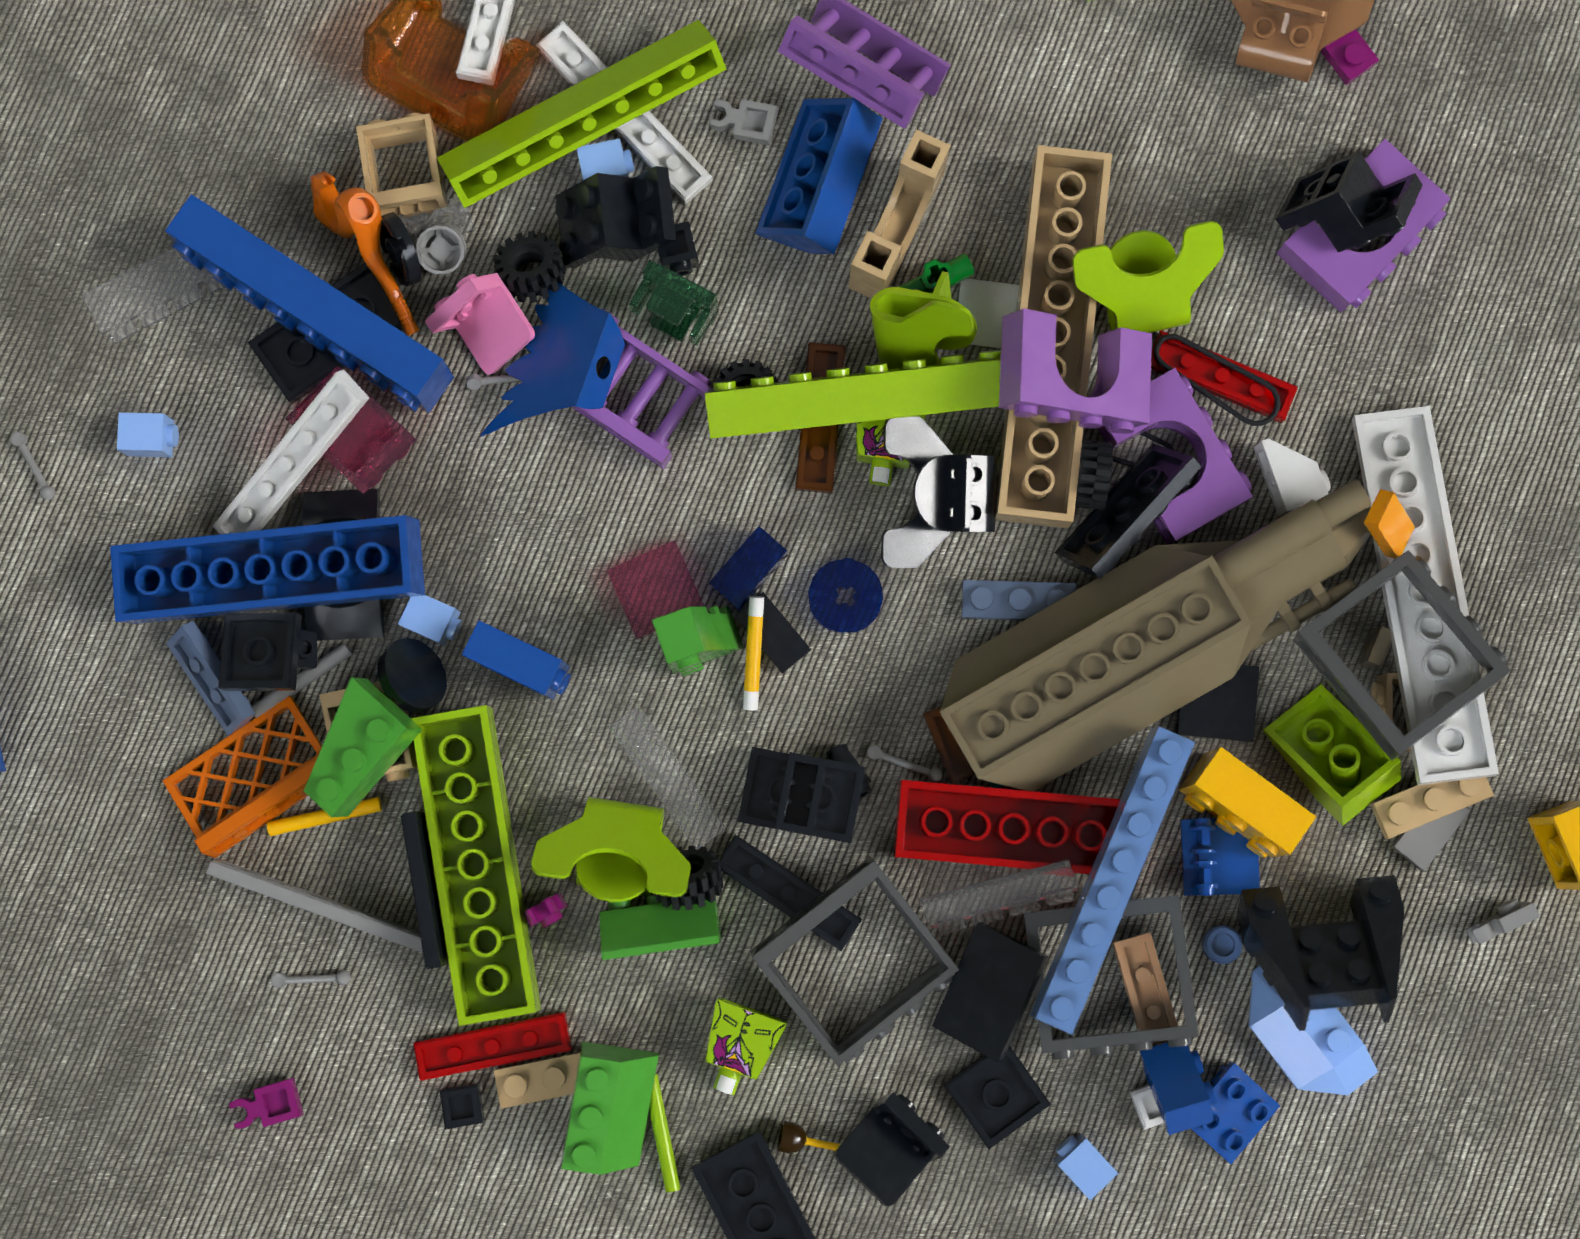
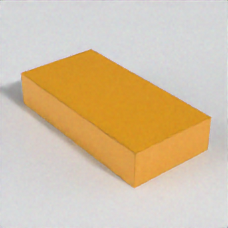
M1380 489L1366 516L1364 524L1384 555L1397 559L1402 555L1415 526L1395 493Z

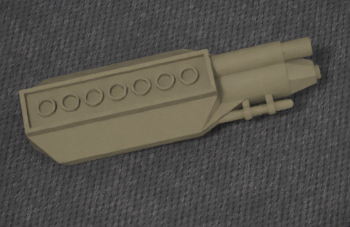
M1354 479L1317 501L1311 499L1241 540L1155 545L1104 574L1101 579H1095L956 659L940 714L977 778L1025 791H1035L1232 679L1251 651L1287 631L1293 633L1300 629L1302 622L1320 612L1324 613L1354 591L1357 585L1353 580H1345L1325 591L1321 583L1345 570L1371 535L1364 524L1371 508V501L1360 482ZM1310 590L1313 594V599L1291 610L1287 602ZM1278 611L1280 618L1270 623V621Z

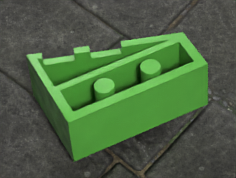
M706 606L686 607L652 620L667 664L673 673L680 672L682 677L695 674L704 670L702 663L744 649L729 606L718 609V606L709 608L710 613L707 612Z
M351 677L304 792L330 817H348L422 729L369 679Z

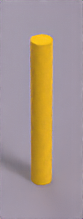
M380 797L362 800L348 817H330L321 809L268 821L267 831L271 837L381 812Z

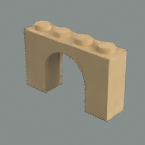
M916 129L900 162L897 181L874 233L867 230L852 261L849 279L850 289L872 299L877 292L891 286L944 176L951 145Z

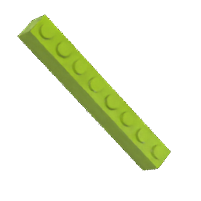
M698 19L437 157V160L465 209L727 69L716 40Z
M1001 350L979 352V359L964 361L963 354L942 356L940 364L926 365L925 359L902 361L903 368L888 369L887 363L870 364L864 366L865 372L852 374L849 372V367L826 370V377L812 378L811 372L788 374L789 381L774 382L773 376L752 378L751 385L736 387V380L713 383L714 389L705 392L710 439L999 407Z

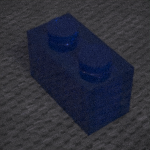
M758 526L709 582L710 588L739 612L749 601V596H753L788 557V550Z

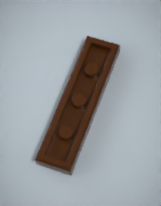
M809 342L806 372H811L812 378L826 377V370L844 368L846 345ZM838 425L801 429L795 491L833 493Z

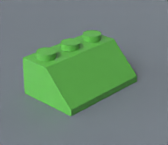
M656 896L646 897V905L632 907L631 900L608 902V910L599 912L602 960L720 943L722 938L716 900L712 903L706 900V906L701 908L697 904L692 905V910H686L685 906H681L680 910H673L672 905L666 908L662 906V902L658 903Z
M582 1041L562 1153L561 1169L602 1175L639 1166L659 1053Z

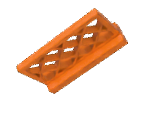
M288 696L162 781L197 838L194 841L201 853L217 858L266 825L268 821H272L308 796L304 789L323 745L293 697ZM289 709L295 718L291 734L274 731L277 717ZM267 724L266 729H260ZM300 728L305 736H299ZM252 733L264 735L259 755L242 752L245 738ZM272 736L289 739L284 760L267 757ZM297 741L310 743L317 754L305 763L292 761ZM235 745L234 751L228 750ZM221 754L232 756L227 777L210 774L213 760ZM240 758L257 760L253 781L235 778ZM266 762L283 765L280 779L272 785L260 783ZM203 767L202 772H198V771H197V770H199L200 768ZM291 767H295V768H296L295 770H293L292 772H290V768H291ZM188 776L201 777L195 798L183 796L176 784ZM209 779L226 782L221 803L203 800ZM234 784L251 787L248 801L240 807L228 805ZM259 788L265 789L258 794ZM187 802L194 803L192 810ZM202 805L219 808L216 822L203 830L198 822ZM227 810H232L231 813L226 815Z

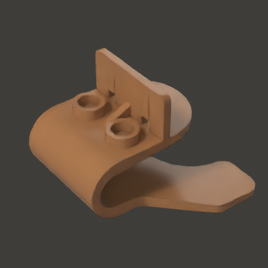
M1231 0L1245 25L1236 65L1309 83L1321 49L1363 26L1369 19L1374 0Z

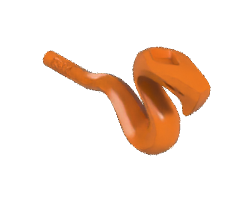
M325 171L311 176L315 217L327 229L340 237L351 239L355 234L363 260L381 284L390 304H392V308H394V312H396L395 315L398 317L397 319L400 321L399 323L402 325L404 333L409 336L420 331L412 313L409 312L410 309L407 308L408 305L405 299H403L404 297L383 259L380 247L382 217L376 199L369 192L358 187L347 188L340 194L334 185L336 179Z

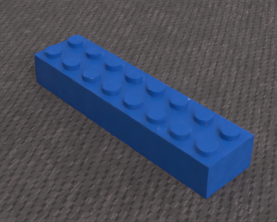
M190 195L166 228L165 232L174 241L171 247L183 255L181 258L199 271L204 268L213 275L212 278L226 289L230 291L233 288L244 295L243 299L258 310L262 311L265 307L267 311L274 315L273 318L290 331H293L296 327L305 336L304 339L317 349L324 351L328 347L327 349L336 356L335 359L340 364L353 372L358 367V370L367 376L366 380L381 391L385 392L389 387L390 391L398 397L397 400L408 409L416 412L418 408H421L429 414L454 379L443 358L194 195Z
M407 515L110 546L115 622L141 624L222 616L225 613H252L425 595L419 519Z

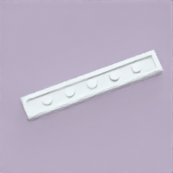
M564 21L536 44L537 50L572 86L607 68ZM650 111L614 129L650 168L655 166L668 168L670 189L685 205L713 181L712 176Z
M345 370L336 371L213 524V528L219 534L262 530L368 401L369 397Z

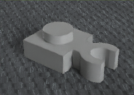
M741 99L739 109H735L727 101H714L715 109L726 112V116L722 120L710 119L709 124L713 130L724 132L734 128V139L764 145L771 144L778 114L776 105Z
M1515 898L1496 906L1498 913L1465 930L1471 943L1477 942L1482 944L1496 935L1507 933L1539 918L1540 915L1534 903L1519 902Z

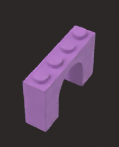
M1386 139L1365 159L1382 187L1416 173L1423 184L1416 203L1407 218L1405 227L1398 233L1388 236L1385 245L1375 251L1356 252L1347 249L1338 253L1323 229L1315 221H1312L1304 227H1299L1276 253L1340 313L1350 304L1356 309L1372 293L1367 286L1375 278L1382 282L1397 267L1392 260L1400 252L1407 256L1421 242L1422 239L1417 234L1425 226L1431 231L1447 213L1442 208L1451 199Z
M1023 308L1002 317L999 408L1014 410V415L1017 417L1029 418L1036 417L1037 414L1047 416V421L1052 423H1066L1070 420L1079 421V427L1082 428L1108 426L1111 427L1112 433L1118 434L1133 433L1134 427L1149 424L1152 333L1120 327L1098 335L1096 383L1091 393L1084 397L1072 391L1064 383L1058 372L1055 360V314Z
M1176 368L1151 381L1149 424L1134 427V432L1128 434L1112 433L1111 427L1108 426L1097 428L1104 441L1112 443L1113 449L1143 432L1159 428L1169 429L1181 434L1193 446L1198 463L1201 465L1194 484L1188 491L1172 499L1166 511L1153 520L1167 545L1176 543L1253 497L1250 492L1251 484L1249 479L1241 470L1237 471L1230 459L1232 458V453L1229 446L1223 439L1217 438L1211 428L1213 422L1209 413L1204 407L1197 405L1192 396L1193 388L1189 380L1184 375H1179Z

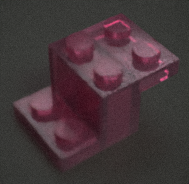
M337 366L285 419L293 426L336 371H341L342 369ZM357 383L369 399L323 456L364 494L369 488L374 487L381 481L384 473L397 460L402 459L409 452L410 446L416 439Z

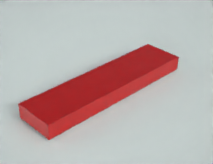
M1161 330L1158 332L1152 347L1151 369L1165 374L1168 371L1160 366L1154 357L1156 342L1160 337L1169 334ZM1168 339L1161 344L1159 349L1161 359L1212 395L1266 417L1273 412L1275 406L1274 396L1265 386L1180 341ZM1215 353L1268 381L1276 388L1280 396V409L1273 420L1283 423L1298 386Z
M566 1012L413 1043L420 1081L572 1050Z

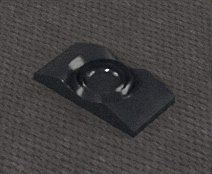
M378 488L303 493L301 526L381 518L380 490ZM383 600L304 607L306 630L316 632L317 641L385 638Z

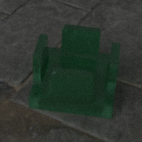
M649 259L642 272L643 279L630 301L631 312L639 315L647 302V311L654 314L650 321L651 327L680 342L684 340L694 320L698 319L689 335L690 342L698 346L709 325H713L719 314L717 294Z

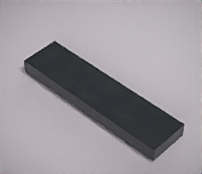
M736 834L719 858L722 872L791 918L822 894L821 891ZM841 906L814 927L811 932L842 951L862 919Z

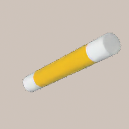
M749 596L743 698L744 710H758L764 597Z

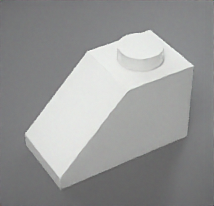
M1269 438L1262 440L1254 447L1278 517L1285 515L1311 499L1317 501L1326 496L1328 491H1330L1329 478L1324 470L1319 469L1316 461Z

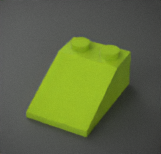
M1322 684L1263 729L1264 734L1315 799L1342 826L1401 780V760L1397 757L1391 761L1360 721Z

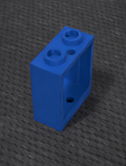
M478 620L462 653L469 660L554 700L557 693L563 695L572 676L567 672L570 666L563 660Z

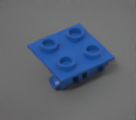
M1217 818L1180 819L1184 896L1241 894V890L1260 888L1259 856L1247 848L1246 844L1249 840L1239 832H1236L1233 836L1223 831L1215 824Z
M1230 1061L1226 1067L1221 1065L1220 1071L1211 1080L1214 1083L1212 1087L1217 1100V1104L1211 1105L1214 1122L1191 1128V1130L1198 1134L1228 1163L1232 1164L1280 1105L1241 1068Z

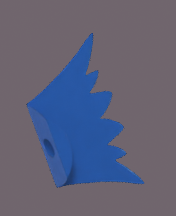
M557 283L559 289L555 293L548 290L550 296L546 298L548 305H535L537 316L543 322V325L533 326L535 336L525 346L531 353L519 358L506 368V372L510 376L522 381V383L514 386L501 397L502 400L513 402L490 422L480 436L490 434L517 421L558 409L574 406L585 409L603 408L625 347L621 331L611 314L588 303L560 283ZM605 356L609 360L604 365L600 377H598L596 365L598 360Z

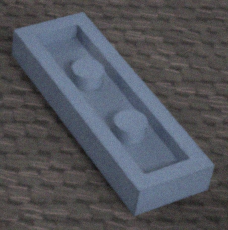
M963 580L961 619L1024 621L1075 592L1076 583Z
M194 621L182 625L166 644L223 730L229 736L246 725L256 713L252 709L247 697L241 691H223L218 689L221 661L209 645L207 637L201 633Z

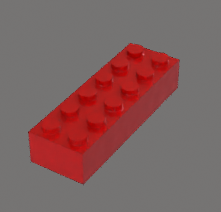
M900 780L893 857L1089 874L1121 799Z

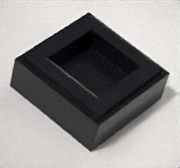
M480 1083L440 1090L445 1129L485 1122Z

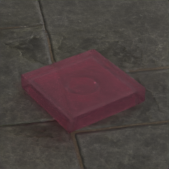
M675 540L606 570L637 640L656 632L652 622L653 619L686 607L704 606Z

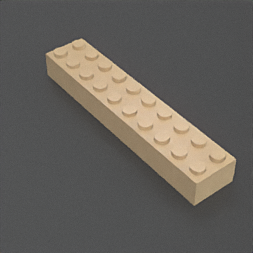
M1038 145L1032 163L1016 311L1024 308L1056 315L1055 360L1058 372L1064 383L1072 391L1087 397L1097 301L1079 290L1075 285L1072 259L1074 254L1082 248L1103 244L1112 153ZM1005 409L996 492L995 517L997 521L1066 529L1074 522L1083 428L1079 427V421L1070 420L1066 423L1048 422L1047 416L1037 414L1036 417L1029 418L1017 417L1014 415V410Z

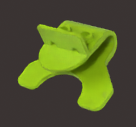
M1215 221L1189 225L1183 231V241L1177 255L1170 242L1164 236L1148 230L1128 233L1118 239L1110 248L1104 244L1082 248L1074 254L1072 259L1074 283L1079 290L1106 306L1111 331L1121 327L1151 333L1188 325L1191 322L1190 299L1192 294L1223 257L1222 228Z
M942 271L933 293L916 289L889 287L877 292L870 301L879 363H887L888 369L903 368L902 361L925 359L926 365L940 364L941 361L938 357L937 349H962L970 345L977 334V323L971 312L959 302L951 299L948 272Z
M588 797L584 814L581 818L540 838L536 843L531 861V869L535 874L557 879L567 878L576 864V883L591 896L607 902L628 901L639 895L650 896L651 893L670 897L682 896L687 891L691 865L662 833L664 808L596 797Z

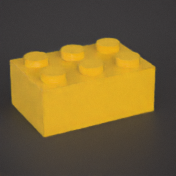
M1222 747L1204 753L1178 789L1186 795L1184 801L1189 806L1201 813L1204 810L1211 813L1217 818L1215 824L1228 834L1234 836L1236 832H1239L1249 840L1246 844L1247 848L1262 858H1266L1267 855L1269 857L1290 855L1317 817Z

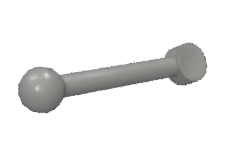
M471 374L467 377V387L471 390H478L482 385L517 382L520 380L510 375L481 378L477 374Z
M14 432L10 438L11 443L20 448L41 488L40 496L44 500L53 499L55 497V490L47 485L26 445L28 442L27 436L22 432Z
M871 745L867 749V755L871 760H878L880 758L926 775L931 782H938L942 778V771L939 768L928 769L885 753L878 745Z
M341 970L337 974L286 976V974L279 972L271 977V984L275 988L295 983L337 982L340 985H347L351 980V975L346 970Z

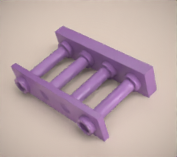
M819 0L810 21L813 24L798 15L794 17L778 50L781 54L904 129L910 124L925 94L920 89L934 97L951 66L948 62L846 0ZM826 32L832 34L833 36H835L836 38L840 39L841 41H843V42H845V43L840 42L839 40L835 39L834 37H832L831 35L827 34ZM857 51L863 53L864 55L868 56L869 58H871L872 60H874V61H876V62L871 61L870 59H868L867 57H865V56H863L862 54L858 53ZM889 70L904 78L905 80H907V82L899 78L898 76L894 75L893 73L889 72Z
M611 314L616 324H618L619 320ZM619 327L625 347L607 396L636 355L654 365V369L624 412L620 410L616 415L605 407L608 403L606 400L603 408L585 409L576 406L571 408L662 469H665L672 458L670 450L667 449L669 445L667 440L698 395L705 399V392L712 390L709 387L711 381L695 370L689 374ZM669 375L686 388L656 431H651L646 435L636 428L638 425L636 420L666 376Z

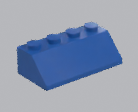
M855 98L803 99L755 234L807 253L834 255L883 118Z

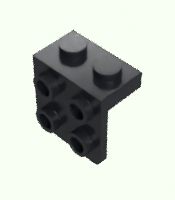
M894 1092L881 1097L834 1153L835 1159L886 1207L894 1205L929 1162L940 1159L950 1148L943 1140L944 1134L933 1123L929 1121L924 1122L915 1113L916 1108L914 1104L901 1094L896 1095Z

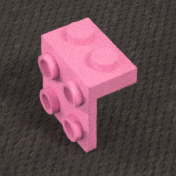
M498 273L478 277L475 274H470L456 284L457 291L450 296L444 297L434 305L435 311L425 320V323L432 333L456 328L483 372L489 375L496 373L534 338L535 331Z

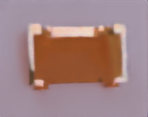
M392 0L364 31L362 76L365 82L376 92L415 113H430L433 123L465 141H469L501 124L535 68L540 49L526 40L510 38L502 48L493 86L458 79L456 70L467 31L442 18L443 9L440 0Z

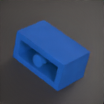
M1167 1042L1153 1046V1049L1140 1051L1144 1073L1168 1135L1214 1122L1211 1105L1217 1104V1100L1210 1081L1203 1082L1200 1074L1204 1073V1069L1197 1050L1190 1052L1188 1045L1169 1047Z

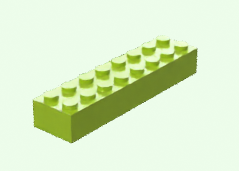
M483 705L411 718L422 729L414 739V746L458 1024L463 1026L536 1013L541 1010L528 923L523 914L525 913V905L493 708Z

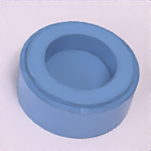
M1216 925L1209 928L1203 935L1202 950L1211 961L1219 964H1228L1239 957L1242 951V939L1235 929L1225 925Z

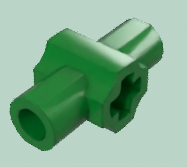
M963 253L945 263H941L936 259L926 263L922 275L898 287L933 293L936 282L930 284V276L935 275L939 279L942 271L948 272L951 287L973 276L975 272L968 256Z

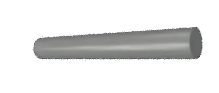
M342 643L317 660V668L312 670L304 669L298 673L296 691H272L251 705L256 713L254 716L256 718L288 696H293L352 656L353 654L349 647Z

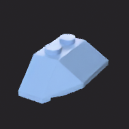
M1258 965L1252 970L1248 1026L1296 1089L1349 1095L1378 1073L1365 1044L1337 1008L1310 1010L1305 1030L1299 1031L1284 1009L1285 1003L1278 992L1264 978L1261 966Z

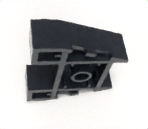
M1395 875L1356 879L1350 900L1354 921L1290 927L1280 886L1241 890L1237 918L1244 947L1251 958L1255 957L1263 969L1264 978L1278 992L1285 1003L1284 1009L1299 1031L1305 1030L1310 1010L1378 1004L1383 1023L1390 1021L1398 994L1405 910Z

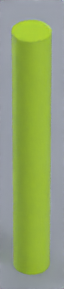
M655 1074L649 1112L665 1192L668 1193L680 1190L681 1188L658 1074Z

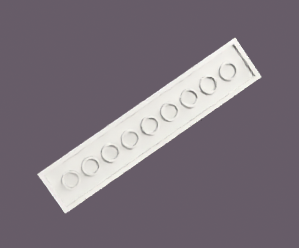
M1430 406L1354 415L1352 424L1364 489L1371 501V506L1380 489L1395 493L1415 526L1402 554L1409 550L1414 557L1420 556L1430 567V576L1439 586L1443 585L1452 592L1457 601L1455 604L1464 616H1469ZM1373 538L1378 569L1381 571L1395 559L1386 557ZM1400 572L1382 586L1391 632L1407 731L1409 733L1481 679L1476 659L1403 572ZM1484 693L1411 746L1417 785L1493 777L1499 774Z

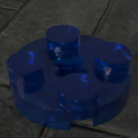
M851 558L831 561L821 567L812 578L808 591L809 608L817 623L828 631L841 634L861 632L868 628L879 615L883 602L881 582L875 572L862 562ZM842 587L845 590L852 588L855 591L852 596L855 602L853 605L849 606L847 603L837 604L835 600L839 597L837 592L839 588Z

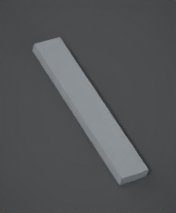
M225 860L210 861L206 872L210 876L423 952L420 932L231 862Z

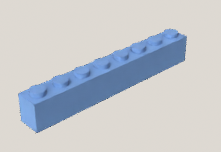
M1160 726L1150 729L1030 1013L1035 1019L1071 1035L1073 1034L1193 749L1194 741Z

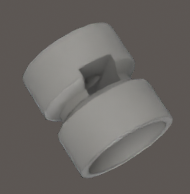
M438 223L431 225L420 234L416 242V253L419 263L425 270L433 274L444 275L453 272L461 265L466 256L467 243L465 237L458 228L451 224Z

